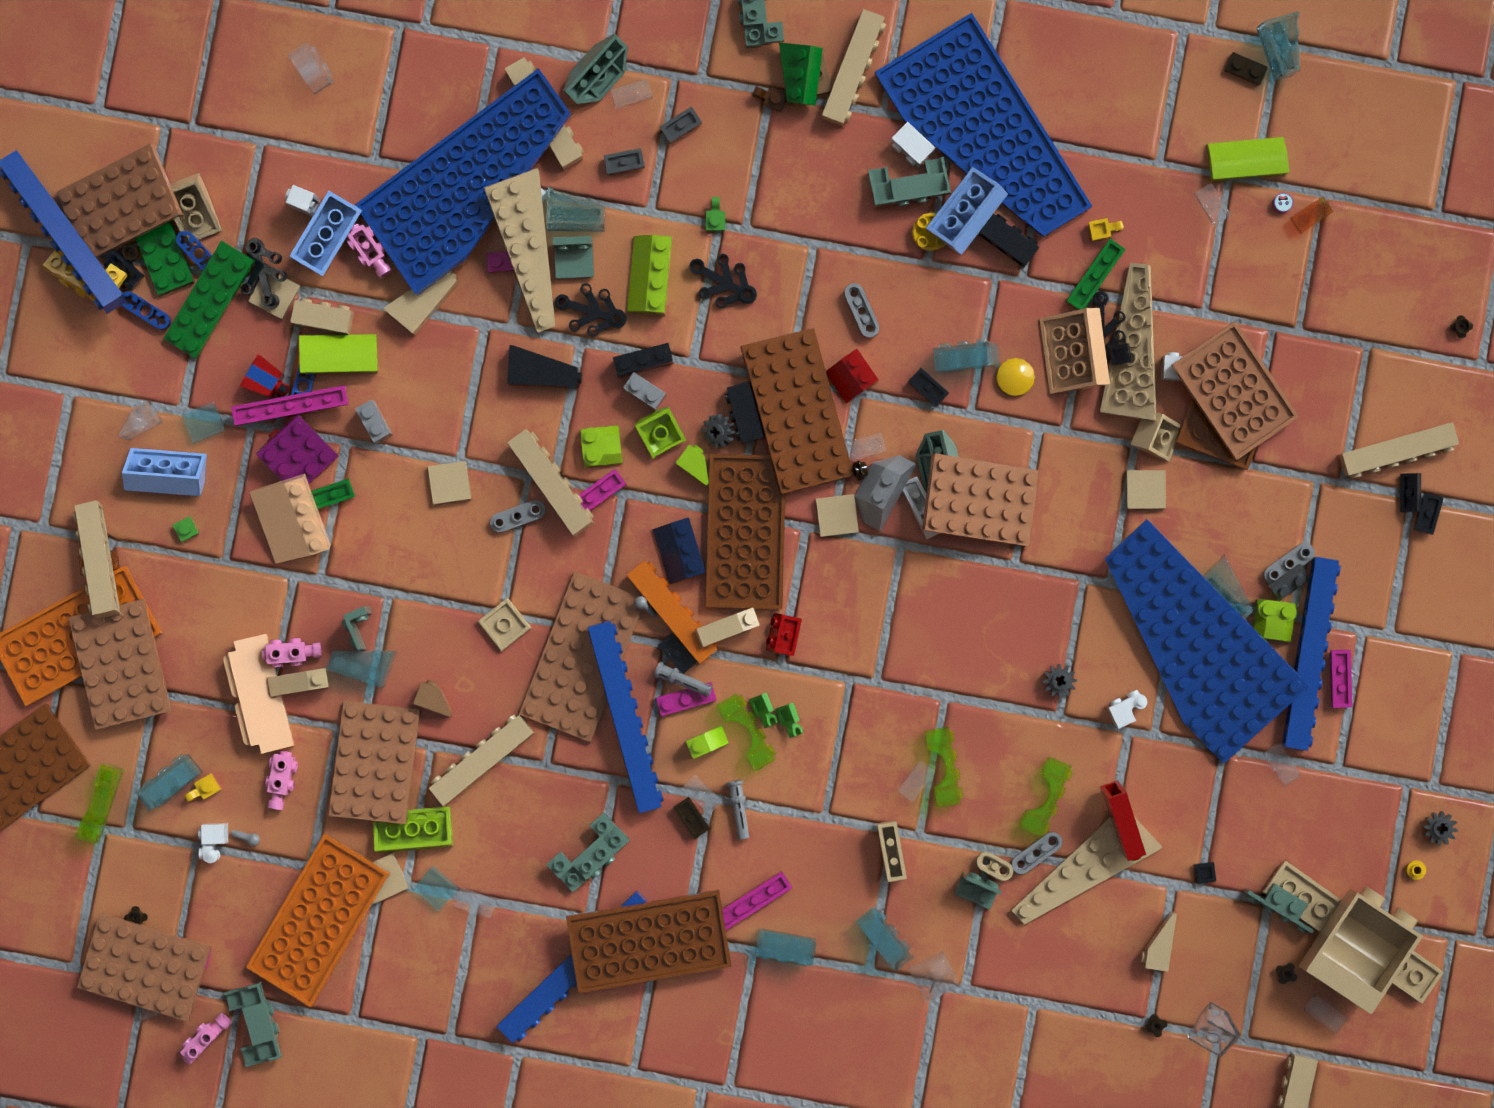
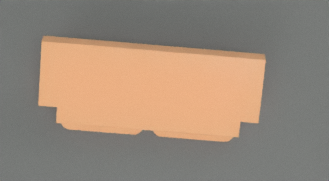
M267 634L234 641L236 651L229 652L223 659L231 693L234 697H239L240 703L236 704L235 710L243 742L251 746L259 745L261 754L294 746L283 696H270L268 677L277 676L275 667L267 664V660H263L262 649H265V645L269 644Z

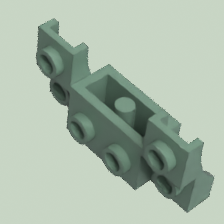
M738 0V5H742L739 19L740 24H744L746 48L784 42L782 22L767 23L765 0Z
M944 157L925 160V174L889 179L887 166L873 170L868 169L874 206L898 204V207L908 206L909 202L916 201L917 204L928 202V199H931V197L949 195L951 190Z
M605 812L589 825L599 838L571 862L560 851L546 864L572 892L588 878L591 877L593 880L601 872L599 868L604 864L608 866L615 860L613 856L630 841L628 836Z
M261 982L224 992L229 1005V1011L242 1008L252 1045L240 1048L246 1063L245 1067L281 1058L282 1053L277 1039L278 1033H280L277 1022H274L272 1016L274 1015V1008L271 1003L269 1004L268 999L266 1000Z

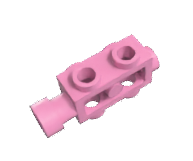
M359 224L354 225L347 235L349 237V240H347L352 250H358L360 253L358 258L364 266L374 267L376 269L375 273L380 279L392 272V269L383 261L386 258L384 255L386 250L380 242H375L373 239L375 234L369 226L365 227L363 224L361 226ZM364 236L366 241L360 243L359 239ZM372 252H376L375 258H370Z
M301 638L289 639V643H281V639L270 640V644H266V648L262 649L263 660H267V664H271L272 667H283V663L291 662V666L303 665L302 661H306V657L311 656L322 658L321 642L305 645V641L301 642ZM298 649L299 655L294 656L292 650ZM278 650L280 653L279 657H274L272 652Z
M280 751V754H274V757L270 758L269 768H271V772L265 782L267 792L272 793L271 800L268 802V808L283 810V796L289 795V792H292L294 789L295 781L291 779L292 774L297 772L298 762L295 761L296 757L291 756V752ZM281 761L285 763V767L283 769L279 767V763ZM277 780L281 782V786L279 788L275 786V782Z
M220 1013L215 1018L216 1021L214 1023L210 1021L206 1025L204 1023L201 1024L195 1031L197 1035L193 1039L189 1037L183 1043L182 1047L184 1049L180 1053L183 1055L182 1059L187 1064L191 1065L218 1037L223 1029H227L232 1024V1021L225 1014Z

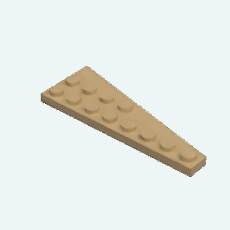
M538 168L486 186L484 191L535 330L539 333L554 327L555 317L540 176Z
M1130 263L1120 310L1125 314L1126 319L1123 323L1117 325V330L1123 331L1126 335L1125 340L1119 342V344L1129 343L1132 362L1111 365L1110 359L1108 369L1110 384L1105 385L1100 412L1156 421L1151 266ZM1122 314L1119 315V320H1118V321L1122 320V318H1123V315H1122ZM1118 333L1116 338L1118 340L1122 339L1123 334Z
M1109 817L1020 900L1011 911L1025 925L1157 852L1162 846L1135 818L1146 855L1142 856L1139 860L1128 861L1123 854L1111 817Z

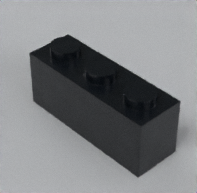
M992 214L978 235L1025 268L1039 249V246H1037L1038 242L1029 236L1026 238L1021 234L1022 231L1018 227L1008 225L1006 223L1007 220L1003 216Z
M669 343L613 357L618 378L632 375L633 372L640 373L674 364Z
M745 382L727 387L728 392L724 394L727 404L731 403L733 411H729L732 423L736 422L738 428L735 430L737 441L741 440L742 444L764 439L750 383Z

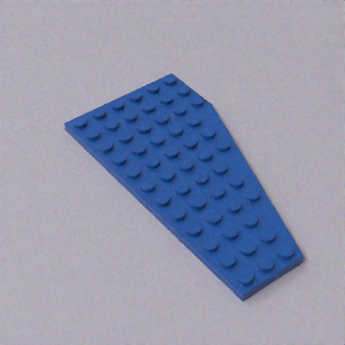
M973 13L968 14L874 72L905 123L909 122L937 150L966 174L974 167L1000 184L1008 193L1002 204L1042 237L1092 208V204Z
M539 68L355 204L357 208L362 210L361 215L417 296L463 263L495 220L484 187L531 170L572 115Z
M1148 519L1140 524L1105 557L1106 563L1183 723L1223 764L1310 687Z

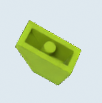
M695 444L693 447L688 445L676 461V465L705 486H708L705 456L702 454L704 451Z
M722 725L686 740L693 759L729 743Z

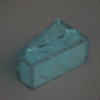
M1299 11L1264 21L1257 27L1274 82L1291 77L1300 71V47H1298Z
M547 187L546 225L548 231L605 232V206Z
M978 339L973 344H969V341H961L956 346L944 343L939 344V348H933L935 371L937 372L963 371L973 368L982 369V367L994 366V368L1000 367L998 344L988 342V339Z
M1224 554L1203 576L1246 619L1253 612V606Z
M333 651L327 670L383 688L386 685L397 651Z
M181 754L173 760L174 764L161 769L157 773L158 776L146 781L142 785L143 787L135 792L149 811L162 806L203 773L189 754L184 756Z
M872 907L855 922L890 967L897 972L914 958L909 951L911 947L904 939L901 941L898 938L897 934L899 932L893 924L889 926L886 923L885 919L887 917L882 910L879 909L877 911Z
M759 928L755 953L760 958L769 959L770 957H775L778 961L782 962L793 961L799 965L813 966L817 942L816 938Z

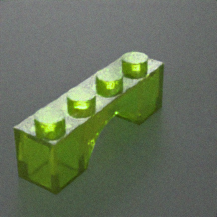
M735 693L716 706L726 722L737 721L749 729L752 743L746 756L754 770L758 771L776 760L774 755L777 753L771 744L767 746L764 741L767 737L762 728L757 729L754 724L757 720L752 711L748 713L744 706L747 703L743 696H738Z
M949 727L925 730L927 749L940 754L946 765L943 780L933 787L936 806L943 807L961 804L960 799H963L962 788H958L957 780H960V773L958 768L955 769L954 761H957L956 749L952 750L951 742H954L953 730L949 731Z
M1048 756L1041 772L1049 785L1048 798L1040 807L1026 809L1019 825L1021 829L1040 837L1048 833L1051 825L1048 823L1050 817H1054L1058 809L1056 805L1058 798L1062 799L1065 788H1063L1065 781H1069L1072 776L1073 770H1070L1071 765Z
M108 763L100 764L94 781L95 790L85 816L81 820L76 838L93 844L100 842L124 771L123 768Z

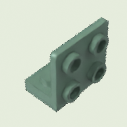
M591 236L553 238L555 274L557 279L594 277L593 241Z
M363 606L343 615V626L346 631H350L352 636L349 638L351 645L354 649L357 648L358 651H363L367 648L356 623L369 619L368 615L373 614L370 606Z
M971 871L968 874L963 872L954 894L990 910L996 895H1001L1002 891L998 888L999 885L989 879L984 882L981 880L982 877Z

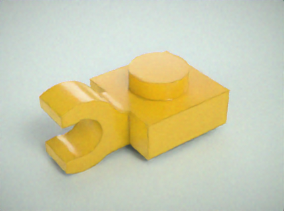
M1108 218L1088 222L1092 241L1111 238V232L1123 230L1122 221L1109 223Z
M210 773L195 782L196 789L184 796L188 802L200 795L205 800L219 792L221 788L213 774Z

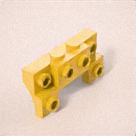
M54 249V252L43 264L44 269L59 278V282L65 287L69 288L71 286L74 288L75 292L82 298L86 296L92 301L95 300L92 294L89 296L84 290V282L82 280L78 281L72 273L73 267L71 265L67 266L61 258L63 256L62 252H56ZM110 264L105 270L116 286L120 288L127 278V274L113 264Z

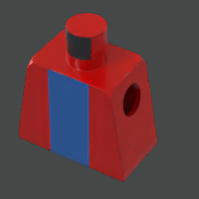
M257 354L240 384L241 387L270 398L274 396L275 392L286 396L290 389V386L282 382L285 375L259 354Z

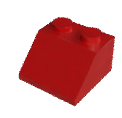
M857 348L826 371L828 378L846 404L879 380Z

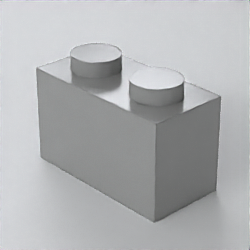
M634 372L623 387L626 392L657 411L666 397L665 392Z
M370 400L355 408L374 443L378 444L393 435L375 401Z

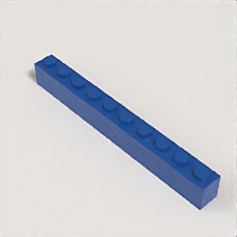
M15 150L1 159V177L4 180L8 179L10 181L8 186L14 194L18 193L21 196L19 201L25 209L29 207L32 211L29 214L34 222H40L42 225L40 229L45 237L50 236L53 240L50 242L56 252H62L63 256L61 258L67 266L71 265L73 267L72 273L78 281L82 280L84 282L83 288L89 296L92 294L95 297L93 302L99 310L103 309L108 314L125 303L126 300L122 292L19 152Z
M1313 557L1311 561L1310 580L1307 586L1294 670L1310 687L1287 708L1281 745L1283 747L1308 751V748L1313 743L1311 730L1316 724L1314 711L1318 708L1319 698H1317V693L1322 687L1320 675L1321 671H1324L1325 668L1323 656L1324 652H1327L1328 649L1326 638L1327 633L1331 631L1329 619L1335 607L1332 601L1333 595H1336L1338 585L1335 582L1336 576L1340 575L1341 566L1338 565L1339 560Z
M605 621L587 626L637 810L639 813L660 808L662 807L660 802L664 800L661 790L657 791L655 785L659 782L656 772L651 770L650 765H653L652 756L646 752L645 747L648 746L646 735L641 734L640 728L643 727L641 717L636 716L637 702L635 698H631L630 691L633 688L630 679L627 680L625 672H628L626 662L621 661L620 654L623 653L620 642L616 643L614 635H618L615 623L611 624V621Z
M637 890L620 907L648 901ZM572 953L496 1026L512 1043L516 1040L520 1042L527 1035L525 1031L530 1026L534 1028L541 1021L539 1019L544 1013L548 1015L555 1008L553 1004L558 999L561 1002L569 994L567 992L568 989L572 986L574 988L577 987Z

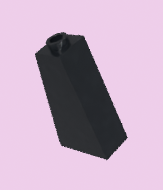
M509 345V385L578 388V384L582 383V372H579L578 367L514 345Z

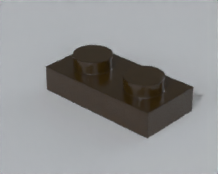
M1232 52L1224 71L1259 86L1268 67Z
M687 797L673 807L694 840L710 829L690 797Z

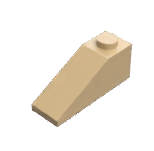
M750 608L697 628L695 631L701 647L760 626L754 608Z
M326 668L268 677L271 697L329 687Z
M1169 912L1146 945L1145 951L1141 952L1140 962L1143 963L1144 968L1169 971L1176 913Z

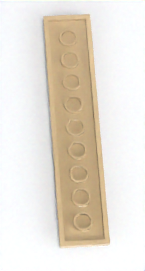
M1285 860L1262 891L1267 895L1271 886L1275 883L1308 903L1300 919L1319 932L1325 927L1327 921L1341 902V899ZM1413 951L1393 981V984L1423 1004L1444 972Z

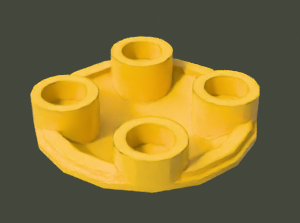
M935 213L923 214L917 218L913 225V239L917 246L923 250H938L946 245L926 229L935 217Z
M1008 359L998 369L997 385L1008 395H1023L1034 384V370L1023 359Z

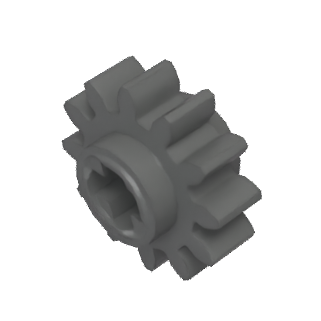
M722 414L709 416V420L703 422L707 427L701 429V431L706 432L703 439H709L708 445L715 443V448L726 447L728 442L734 440L730 435L735 434L736 431L731 430L734 423H728L729 417L723 418Z
M1057 664L1056 670L1050 666L1051 673L1044 672L1048 679L1042 680L1043 683H1048L1045 690L1051 689V696H1054L1057 692L1059 698H1062L1063 692L1069 696L1068 689L1075 690V687L1071 684L1072 682H1077V679L1071 678L1075 672L1071 671L1068 673L1069 666L1061 669V664ZM1060 676H1062L1064 684H1059V686H1057V681L1055 679L1056 677L1060 678Z
M1440 811L1438 816L1432 812V819L1425 817L1428 824L1422 825L1423 828L1427 829L1423 835L1430 836L1428 842L1432 843L1435 841L1436 845L1440 846L1443 841L1444 844L1448 845V838L1455 839L1452 832H1458V829L1453 828L1457 821H1450L1452 815L1447 814L1445 816L1443 811ZM1437 826H1443V830L1437 831Z

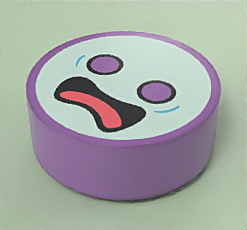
M1280 193L1273 200L1274 209L1280 213L1289 211L1293 206V199L1287 193Z

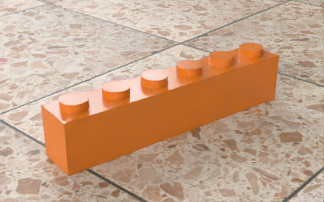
M644 560L630 571L627 576L698 663L701 664L718 650L715 647L718 643L715 642L701 647L695 629L703 625L700 621L695 622L691 616L694 615L687 606L683 608L679 603L682 599L675 591L671 593L667 588L669 583L663 576L659 578L655 574L657 569L650 561L646 563Z

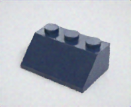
M689 517L653 529L669 584L706 573Z

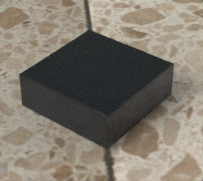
M1129 343L1109 346L1111 365L1132 362Z
M1214 862L1194 864L1197 884L1216 882Z

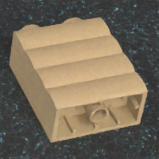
M1365 886L1360 894L1351 889L1347 891L1325 927L1302 959L1299 967L1372 1015L1423 936L1413 930L1418 922L1417 919L1400 908H1397L1393 915L1380 908L1385 898Z

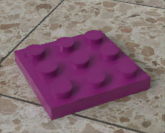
M299 414L256 452V455L282 481L305 473L308 484L338 457V454Z

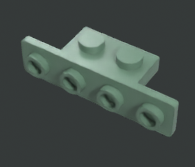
M1273 883L1264 899L1248 889H1244L1243 892L1248 894L1246 898L1252 902L1257 903V901H1260L1264 904L1263 908L1272 914L1276 911L1281 914L1279 918L1288 924L1292 921L1297 924L1296 929L1304 934L1307 931L1313 934V929L1298 921L1308 903Z

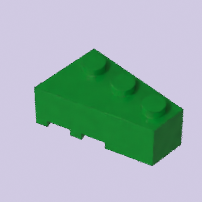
M779 42L787 102L815 106L823 48Z

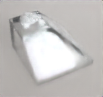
M142 400L135 404V408L130 410L118 433L120 438L131 440L163 423L153 403Z
M943 951L908 968L925 1003L960 986Z
M1212 1002L1201 1012L1188 1035L1189 1040L1219 1057H1222L1240 1037L1228 1011Z

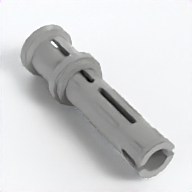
M660 662L655 670V678L667 680L671 685L676 683L706 697L712 691L711 685L680 673L677 668L667 667L663 662Z
M743 780L726 782L730 792L729 802L733 804L738 839L750 838L744 807L746 796L743 795Z

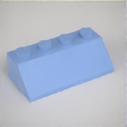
M972 167L926 229L962 255L1008 193L1000 184Z
M328 190L289 257L317 274L324 276L362 210Z
M130 448L122 471L124 490L201 496L205 484L207 454Z

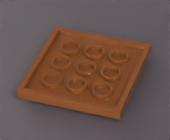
M1192 397L1175 443L1248 470L1256 447L1238 460H1234Z

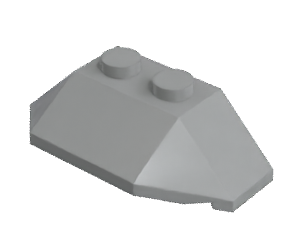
M900 455L872 462L868 470V476L864 477L854 496L863 523L881 532L916 463Z

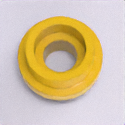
M1414 860L1407 865L1406 872L1410 878L1419 880L1425 876L1426 866L1423 862ZM1415 867L1420 868V871L1417 874L1414 873Z

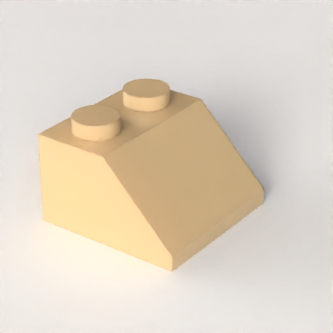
M1156 412V421L1140 419L1131 445L1169 462L1177 444L1175 442L1182 425L1164 414Z

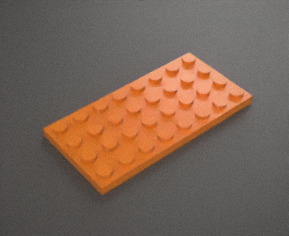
M126 565L114 571L119 605L144 599ZM85 587L0 633V660L25 706L33 704L82 677L68 617L89 612L88 603H90V597L87 596ZM146 603L153 634L156 637L163 632Z
M323 834L246 968L307 1006L312 1007L389 877L390 872L329 835Z

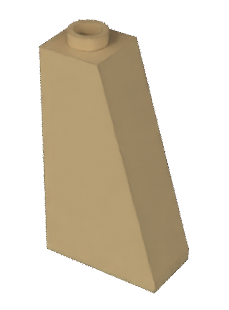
M450 271L418 296L411 289L388 304L384 310L411 333L416 335L459 284L456 280L458 276Z

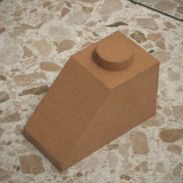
M431 680L421 682L413 704L451 717L453 712L442 688L437 687L438 683Z

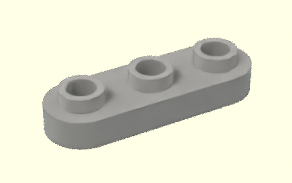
M856 283L850 284L846 287L844 293L861 334L866 338H873L879 332L877 319L863 288ZM851 291H856L858 295L852 297L850 293ZM860 308L865 309V314H859L858 310ZM868 325L873 327L872 332L866 330Z
M533 500L495 514L491 518L490 525L494 531L502 533L541 519L546 513V507L541 501ZM534 506L539 507L538 513H533L532 509ZM516 513L521 514V518L519 520H516L514 517ZM498 519L503 520L502 526H497L496 522Z
M1308 543L1297 545L1264 570L1263 578L1265 582L1271 584L1299 563L1302 566L1307 564L1315 555L1314 548ZM1304 549L1308 551L1307 556H1303L1302 551ZM1288 560L1292 561V567L1287 566ZM1273 571L1277 573L1275 579L1271 577Z
M1055 832L1046 833L1012 859L1011 866L1013 870L1018 874H1025L1061 848V836ZM1050 838L1055 839V843L1053 845H1050L1048 843ZM1035 849L1040 851L1038 856L1033 855ZM1022 860L1024 862V866L1018 867V861Z

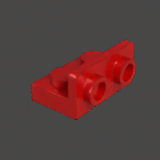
M774 613L770 620V632L766 639V650L794 656L802 619Z

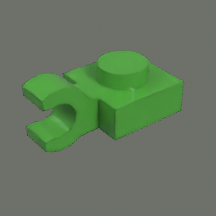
M712 197V211H706V231H725V211H720V197Z
M767 692L749 699L755 716L761 717L764 728L778 723L776 716L771 714V711L774 709Z
M794 703L775 709L781 726H786L789 738L803 734L802 727L796 723L800 719Z

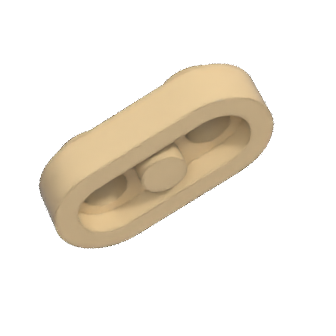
M982 852L978 855L976 863L982 871L1001 881L1009 880L1012 877L1013 867L1007 861L990 852ZM989 858V864L984 865L983 859ZM1005 867L1006 873L1001 874L1000 868Z

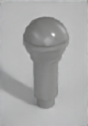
M639 596L635 599L634 605L637 609H642L653 617L657 615V612L648 604L645 597Z
M232 830L231 832L232 836L246 841L250 846H257L260 842L259 835L255 833L247 834L238 830Z

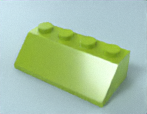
M634 236L627 312L665 316L672 248L671 236Z

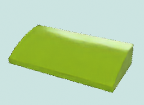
M1284 137L1207 144L1211 182L1284 176L1289 173Z
M376 334L299 336L300 374L378 373Z
M449 806L408 810L406 825L373 821L374 851L377 854L453 847L452 821Z

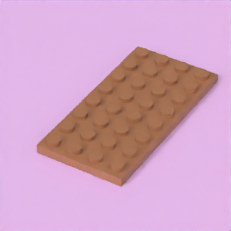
M574 571L519 715L591 742L607 698L587 626L605 621H611V624L615 623L618 635L614 636L616 643L620 642L623 653L620 654V658L622 661L642 609H637L634 605L635 599L639 596Z

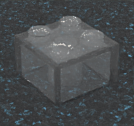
M306 42L288 54V57L314 94L333 83L331 79L333 73L324 61L320 62L323 58L314 45L310 47Z

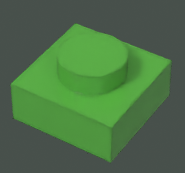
M190 516L172 525L181 542L200 534Z

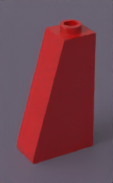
M1118 780L1100 786L1124 856L1128 861L1141 859L1142 856L1146 855L1127 792Z

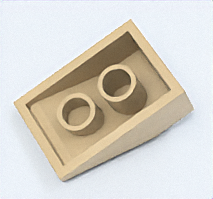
M199 173L170 184L183 214L174 219L180 232L190 231L199 240L222 231L208 191ZM189 235L183 236L185 243H190L188 240L190 238Z

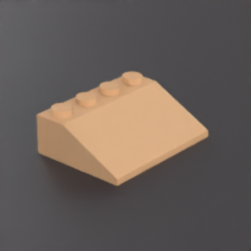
M1084 308L1040 318L1050 394L1110 384L1100 308Z
M305 473L250 491L275 563L329 550L331 544Z

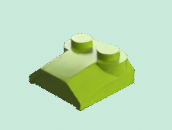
M668 406L643 417L635 423L652 458L686 441Z
M619 425L580 429L584 467L623 463Z
M1257 599L1253 628L1265 639L1291 642L1294 618L1297 614L1296 604Z

